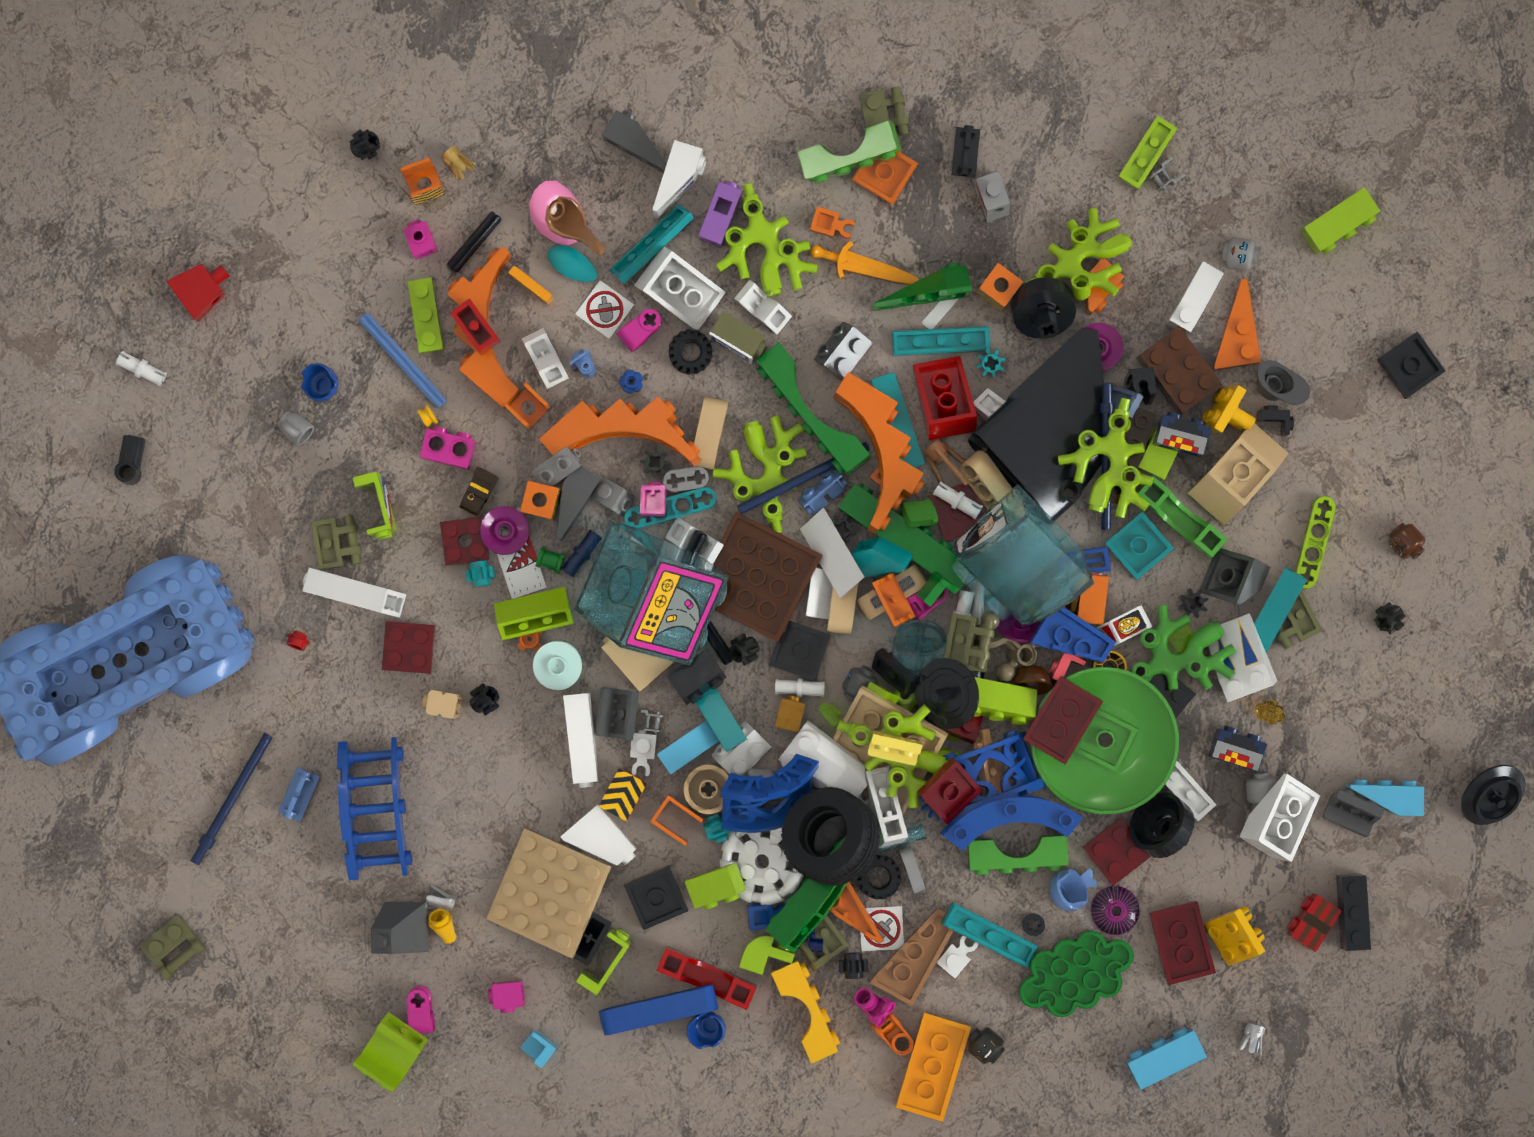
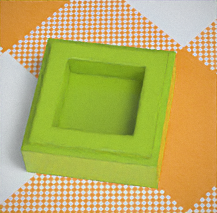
M869 682L867 686L868 689L878 694L884 700L897 704L900 698L897 694L873 682Z

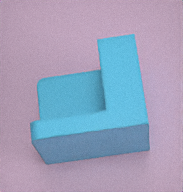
M534 1028L522 1044L521 1050L535 1060L534 1063L542 1069L558 1045Z

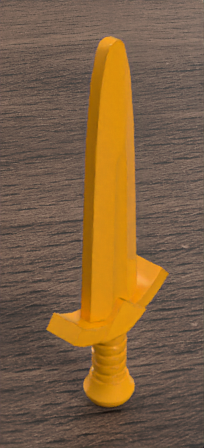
M851 241L843 247L839 254L824 250L818 244L814 245L810 250L812 258H822L837 263L836 268L839 280L844 278L843 270L907 285L919 281L917 277L901 269L848 251L854 245Z

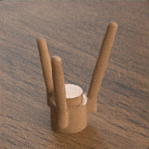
M938 439L924 451L928 455L925 460L931 466L939 483H944V480L935 462L938 465L944 462L964 485L968 484V481L948 457L952 455L962 464L966 460L951 449L946 442L943 444Z

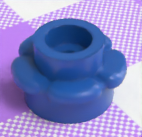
M627 370L620 377L619 383L623 387L624 392L632 394L642 389L643 377L639 372ZM629 380H634V383L630 384Z

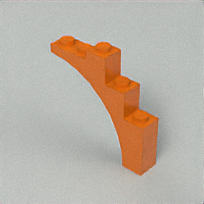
M503 246L499 250L497 248L494 249L487 258L489 262L483 268L481 266L477 268L472 274L471 278L473 280L471 282L462 277L460 280L456 278L448 287V297L458 306L470 298L488 323L489 304L493 287L501 270L512 256L510 252ZM456 322L454 324L456 329L453 333L474 351L472 355L468 353L461 360L459 370L506 410L503 404L506 402L510 405L521 391L504 373L497 361L493 348L481 356Z
M848 372L833 398L846 407L862 424L872 441L878 457L880 495L875 514L867 529L876 535L879 528L884 531L891 520L887 516L891 508L897 510L903 500L900 494L908 499L912 493L918 494L924 484L920 480L924 473L899 458L904 459L911 449V446L908 445L911 437L888 424L893 422L899 412L895 410L898 402Z
M658 396L639 413L629 401L625 404L621 399H618L603 414L592 403L587 406L582 400L539 438L552 455H555L566 446L568 449H579L592 442L608 438L633 437L648 439L665 445L683 456L694 467L702 461L697 455L700 450L691 440L687 443L682 438L684 432L674 423L677 420L673 413L676 409L667 399L663 402Z

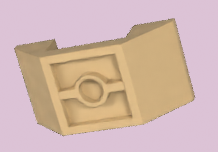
M1255 423L1249 430H1243L1235 439L1236 441L1187 493L1223 526L1249 502L1289 454Z

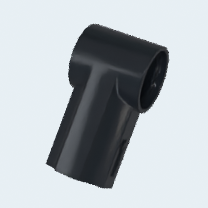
M123 435L119 461L115 466L114 474L119 481L126 485H135L141 479L140 467L146 441L144 438ZM132 467V476L124 479V470Z

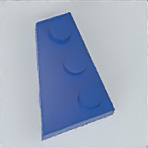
M1059 605L1046 613L1028 644L1103 663L1116 641L1062 605Z

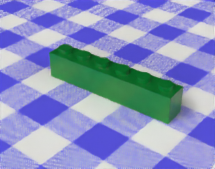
M863 483L860 486L854 484L839 505L838 510L847 514L848 517L865 529H868L875 514L878 499L871 495L874 491ZM891 509L887 515L891 520L884 531L879 528L875 536L882 537L909 551L913 556L911 559L913 563L930 575L934 571L939 572L960 590L975 569L971 566L973 561L963 554L958 557L951 552L953 547L945 541L937 542L931 537L933 533L924 526L908 528L902 512L898 514Z

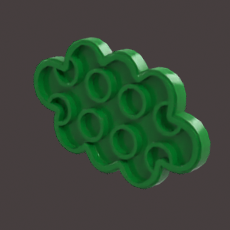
M1093 930L1082 932L1075 941L1067 938L1061 939L1056 942L1052 951L1041 950L1034 954L1030 962L1032 975L1022 980L1019 985V998L1030 1008H1039L1046 1005L1049 1012L1056 1017H1067L1075 1011L1076 1007L1082 1009L1092 1008L1097 1004L1100 997H1113L1120 991L1123 982L1120 972L1125 971L1131 966L1134 958L1133 949L1123 940L1115 939L1106 942L1103 935Z

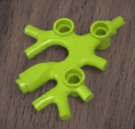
M752 183L743 185L745 197H743V212L749 219L748 226L745 229L731 227L727 230L725 239L730 250L726 257L715 264L716 267L722 272L734 264L738 268L740 280L750 278L745 251L750 244L760 243L766 249V255L760 268V279L763 292L767 294V297L781 294L782 284L778 271L780 264H786L788 267L793 291L803 289L800 273L809 272L817 274L818 264L798 259L799 252L811 249L809 240L797 243L792 239L780 241L777 234L789 221L784 215L774 222L766 221L762 214V202L759 200L758 194H754ZM754 206L758 210L755 213H751L749 208ZM736 235L740 239L738 242H733L731 237ZM789 247L793 250V252L791 254H786L783 250Z
M1091 208L1088 210L1089 225L1087 228L1079 227L1074 219L1066 224L1071 232L1072 249L1064 250L1052 243L1048 247V252L1056 256L1058 262L1054 266L1050 264L1043 265L1039 268L1038 273L1034 274V278L1030 280L1043 277L1055 279L1069 278L1071 280L1072 294L1078 300L1087 299L1091 295V288L1093 287L1101 288L1110 295L1115 296L1119 288L1109 282L1108 279L1122 272L1119 263L1099 272L1091 273L1082 268L1081 262L1087 257L1104 259L1118 256L1129 251V248L1132 247V241L1127 233L1123 235L1120 233L1103 242H1097L1096 237L1119 227L1120 223L1117 218L1100 223L1098 210Z
M1126 398L1120 399L1118 409H1114V413L1110 416L1108 423L1111 429L1105 437H1100L1091 430H1085L1079 435L1078 442L1080 448L1076 452L1058 455L1059 465L1071 463L1076 465L1077 469L1073 481L1082 484L1088 463L1093 456L1104 454L1109 458V470L1102 474L1092 487L1088 500L1089 510L1103 513L1104 509H1107L1112 488L1119 486L1121 488V495L1115 516L1125 518L1126 510L1130 503L1135 504L1143 511L1149 507L1150 503L1143 499L1136 492L1135 488L1139 484L1152 486L1153 477L1143 475L1137 468L1127 465V459L1131 455L1144 453L1145 449L1143 443L1128 444L1125 440V433L1131 426L1130 412H1127L1130 400ZM1124 420V425L1118 428L1117 422ZM1094 438V443L1088 446L1087 440ZM1134 473L1135 479L1128 481L1129 474Z
M780 416L771 417V425L776 441L775 446L772 448L767 446L762 425H759L758 421L744 424L745 429H743L747 447L752 455L763 463L765 470L763 475L757 479L747 477L742 470L738 450H732L728 452L731 467L728 470L714 468L713 477L729 480L734 485L733 494L739 502H745L751 499V497L757 496L789 480L782 476L781 468L790 466L795 459L807 457L805 447L792 449L789 445L797 435L804 431L799 423L785 431L782 428ZM786 452L789 454V458L782 460L780 454ZM741 487H745L748 490L744 496L738 493ZM777 496L764 503L763 514L767 519V523H771L772 530L783 533L780 523L783 520L782 505L778 501ZM770 505L776 506V513H769L768 507Z
M925 704L916 713L908 717H904L898 710H889L884 715V728L881 731H877L895 736L908 732L930 741L933 740L936 733L921 725V721L931 712ZM896 718L898 723L891 725L889 719ZM841 720L839 721L837 730L847 733V737L851 738L855 744H866L869 746L872 731L868 725L854 722L849 724ZM859 731H862L865 733L866 736L865 738L860 739L857 737L856 734ZM921 750L915 766L872 756L864 764V767L871 772L880 763L890 764L891 768L888 772L890 783L885 794L894 798L898 788L905 786L908 790V807L918 808L917 791L927 781L915 777L913 770L921 768L935 774L947 760H945L946 757L934 752ZM900 773L903 777L900 780H896L893 775Z

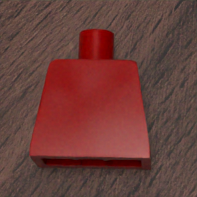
M200 264L166 282L192 318L199 322L225 296V292L219 284L229 278L230 275L222 265L209 272L203 264Z

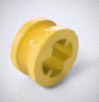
M428 404L425 405L423 410L417 409L427 428H430L432 423H438Z

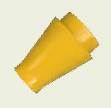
M441 908L431 912L428 918L429 927L445 944L454 942L457 935L454 931L450 912Z

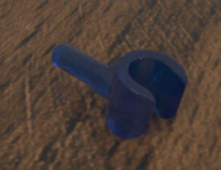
M814 929L809 935V949L812 952H822L823 939L815 938L816 932Z

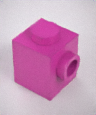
M415 220L407 224L408 228L403 229L412 255L416 260L439 252L426 221Z
M523 980L494 982L492 984V989H488L489 1004H493L494 1010L500 1009V1013L514 1012L515 1007H523L525 1005Z

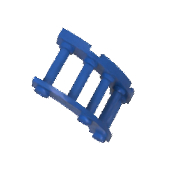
M391 737V750L359 753L349 750L348 741L338 742L337 769L340 770V782L337 783L342 842H346L347 853L344 854L349 881L359 880V870L366 866L401 863L402 874L406 876L408 875V865H412V852L407 850L402 814H406L405 799H401L400 761H404V752L402 746L398 747L397 737ZM391 760L392 774L355 778L354 775H351V765H355L357 762ZM392 784L393 802L367 805L352 803L351 790H355V787ZM394 812L396 830L359 833L354 829L353 818H357V815ZM397 840L399 854L367 857L358 855L357 846L360 843Z
M1022 795L983 804L956 820L953 819L940 834L964 851L974 839L984 832L1013 822L1042 824L1056 830L1061 835L1069 837L1083 817L1049 800Z

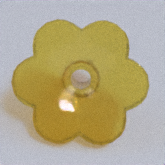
M1270 700L1256 705L1255 710L1258 712V719L1266 721L1271 725L1285 720L1284 709L1278 705L1277 701Z

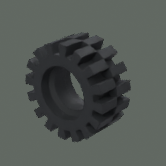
M686 329L687 331H680L678 335L672 338L673 340L669 344L668 353L672 365L679 372L686 373L687 375L698 374L700 371H704L710 364L713 354L711 342L704 333H700L698 330ZM687 343H694L700 349V355L694 361H687L681 355V349Z

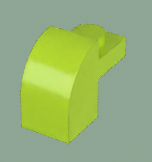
M771 934L759 935L750 940L746 945L739 968L763 975L768 956L792 964L795 952L793 953L785 949L779 942L777 946L772 945L774 937Z

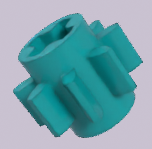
M985 347L986 353L983 356L977 354L981 359V363H977L975 366L976 368H984L982 371L983 376L987 372H991V375L996 377L995 371L998 369L1004 371V368L1000 365L1006 358L997 356L999 349L991 353L988 347ZM989 356L994 360L997 359V362L993 363V368L984 365L988 361L987 357Z
M487 560L469 563L470 570H465L466 582H472L473 588L491 585L490 578H496L494 566H488Z
M719 813L707 816L709 822L704 823L703 826L709 841L716 839L718 844L728 840L727 834L732 831L721 828L722 817L719 816Z

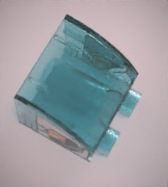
M1019 484L953 542L957 559L951 565L953 571L969 587H972L979 581L990 592L985 598V602L1002 620H1005L1012 614L1022 625L1036 623L1064 608L1094 584L1084 550Z

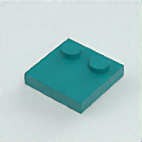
M1143 511L1105 542L1136 580L1174 549Z

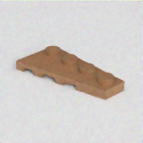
M936 908L869 983L913 1006L954 931L941 924L946 912Z

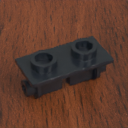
M964 125V128L956 127L951 175L976 177L980 129H974V126Z

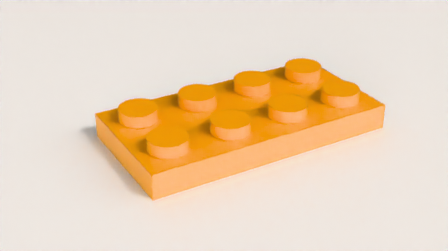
M923 1012L896 1108L938 1121H944L971 1026Z

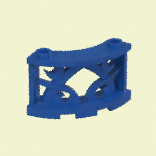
M1017 729L1003 733V739L960 755H956L955 751L943 755L947 761L953 757L962 765L978 786L986 788V795L982 797L978 794L954 820L963 817L983 804L1004 798L1019 797L1046 786L1043 779L1038 778L1027 744L1023 740L1026 731L1018 733ZM1011 744L1014 749L1013 754L1009 750ZM1002 746L1001 753L992 750L994 748ZM978 755L973 764L966 759ZM988 758L996 760L1009 768L1001 778L1000 793L991 783L980 780L976 781L982 766ZM1012 773L1015 774L1010 777L1014 780L1013 786L1008 782V778Z
M795 754L787 765L775 771V775L763 778V775L742 776L730 773L721 789V797H723L721 828L734 832L759 833L783 827L784 819L794 803L799 798H802L804 794H807V792H812L813 775L819 768V761ZM780 797L785 798L772 807L765 809L758 807L768 800Z

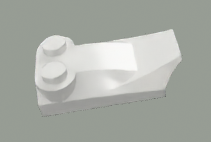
M809 721L805 723L778 759L783 767L793 759L795 754L819 761V768L813 775V786L816 788L836 787L848 791L858 798L867 786L865 763Z

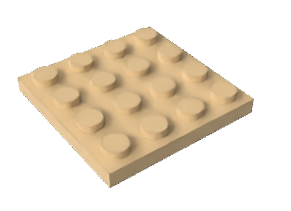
M861 686L843 721L852 724V722L857 724L864 723L870 727L871 731H881L884 728V715L889 710H898L904 717L911 716L913 713L889 700L882 699L875 692ZM890 718L889 723L891 725H896L898 723V720L896 718ZM922 720L921 725L936 732L932 741L908 732L900 735V737L921 741V750L938 754L948 733ZM837 730L833 738L834 741L864 763L872 757L867 753L868 745H857L851 738L847 737V733ZM859 731L856 734L857 737L860 739H863L866 736L865 733L862 731ZM883 762L878 764L874 769L889 766L891 768L890 764ZM915 768L913 775L923 780L928 771ZM900 773L893 775L896 780H900L903 777ZM866 786L861 794L869 798ZM901 786L896 793L902 815H904L908 808V790L905 786Z
M524 828L486 919L567 957L574 958L611 866Z

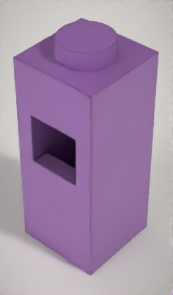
M727 180L725 183L719 181L698 235L699 240L722 248L725 234L731 225L742 196V190L738 189V184Z

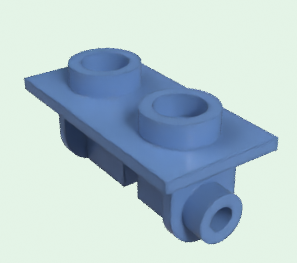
M581 349L571 356L572 361L569 365L573 371L578 368L586 378H592L596 373V369L590 360L593 356L589 349L585 352Z
M835 469L828 471L821 476L820 481L815 486L808 487L802 492L798 502L805 507V510L810 515L813 513L817 514L829 504L824 496L828 494L832 500L846 490L845 487L848 483Z
M297 767L278 812L289 819L293 818L301 822L320 776Z

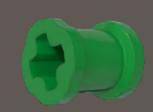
M542 546L535 566L538 568L543 566L555 570V573L559 574L565 559V553L557 554L546 550V547Z

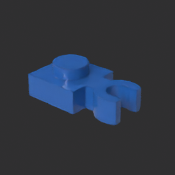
M785 902L779 903L775 908H773V905H761V903L747 905L750 931L765 929L769 925L770 919L783 909Z

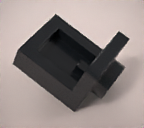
M1267 405L1263 406V410L1257 411V422H1281V436H1288L1290 431H1293L1294 417L1290 416V410H1278V406Z

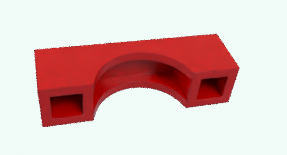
M669 946L666 947L656 970L678 981H683L697 987L713 984L716 996L745 1010L748 1009L757 988V984Z

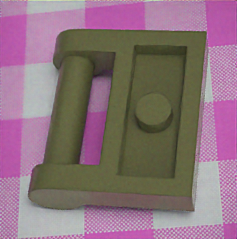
M180 914L176 915L139 946L166 980L171 978L173 972L197 952L201 953L206 949L202 941ZM188 939L191 945L166 965L162 959Z
M826 915L811 932V936L825 954L818 957L806 939L799 948L811 964L809 966L813 971H816L846 949L849 944L828 915Z

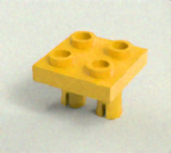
M1239 385L1224 386L1218 389L1213 397L1215 401L1211 409H1207L1201 420L1206 422V426L1211 427L1210 433H1223L1227 424L1232 425L1238 430L1243 428L1249 430L1253 426L1256 418L1238 408L1240 401L1247 391Z
M1245 906L1211 918L1204 923L1210 937L1228 966L1257 957L1265 952L1261 944L1265 939L1264 934L1257 938V935L1262 931L1257 927L1252 929L1248 922L1252 919V914L1244 915L1250 911Z

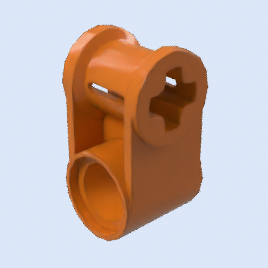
M892 1012L886 1016L884 1023L880 1027L870 1023L873 1030L896 1054L906 1055L911 1052L913 1039ZM899 1037H906L909 1040V1046L904 1050H900L895 1046V1041Z

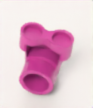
M861 988L854 995L853 1003L869 1016L868 1020L877 1027L884 1023L886 1016L895 1008V1003L887 997L881 998L868 988Z

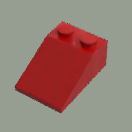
M956 356L914 364L913 371L928 439L934 440L970 433L976 430L977 414L961 357Z

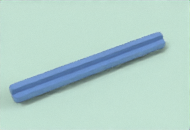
M369 313L361 316L359 322L433 405L436 408L442 407L447 400Z

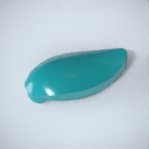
M555 245L548 250L547 258L549 262L565 277L580 282H592L597 279L596 269L579 251L563 245Z

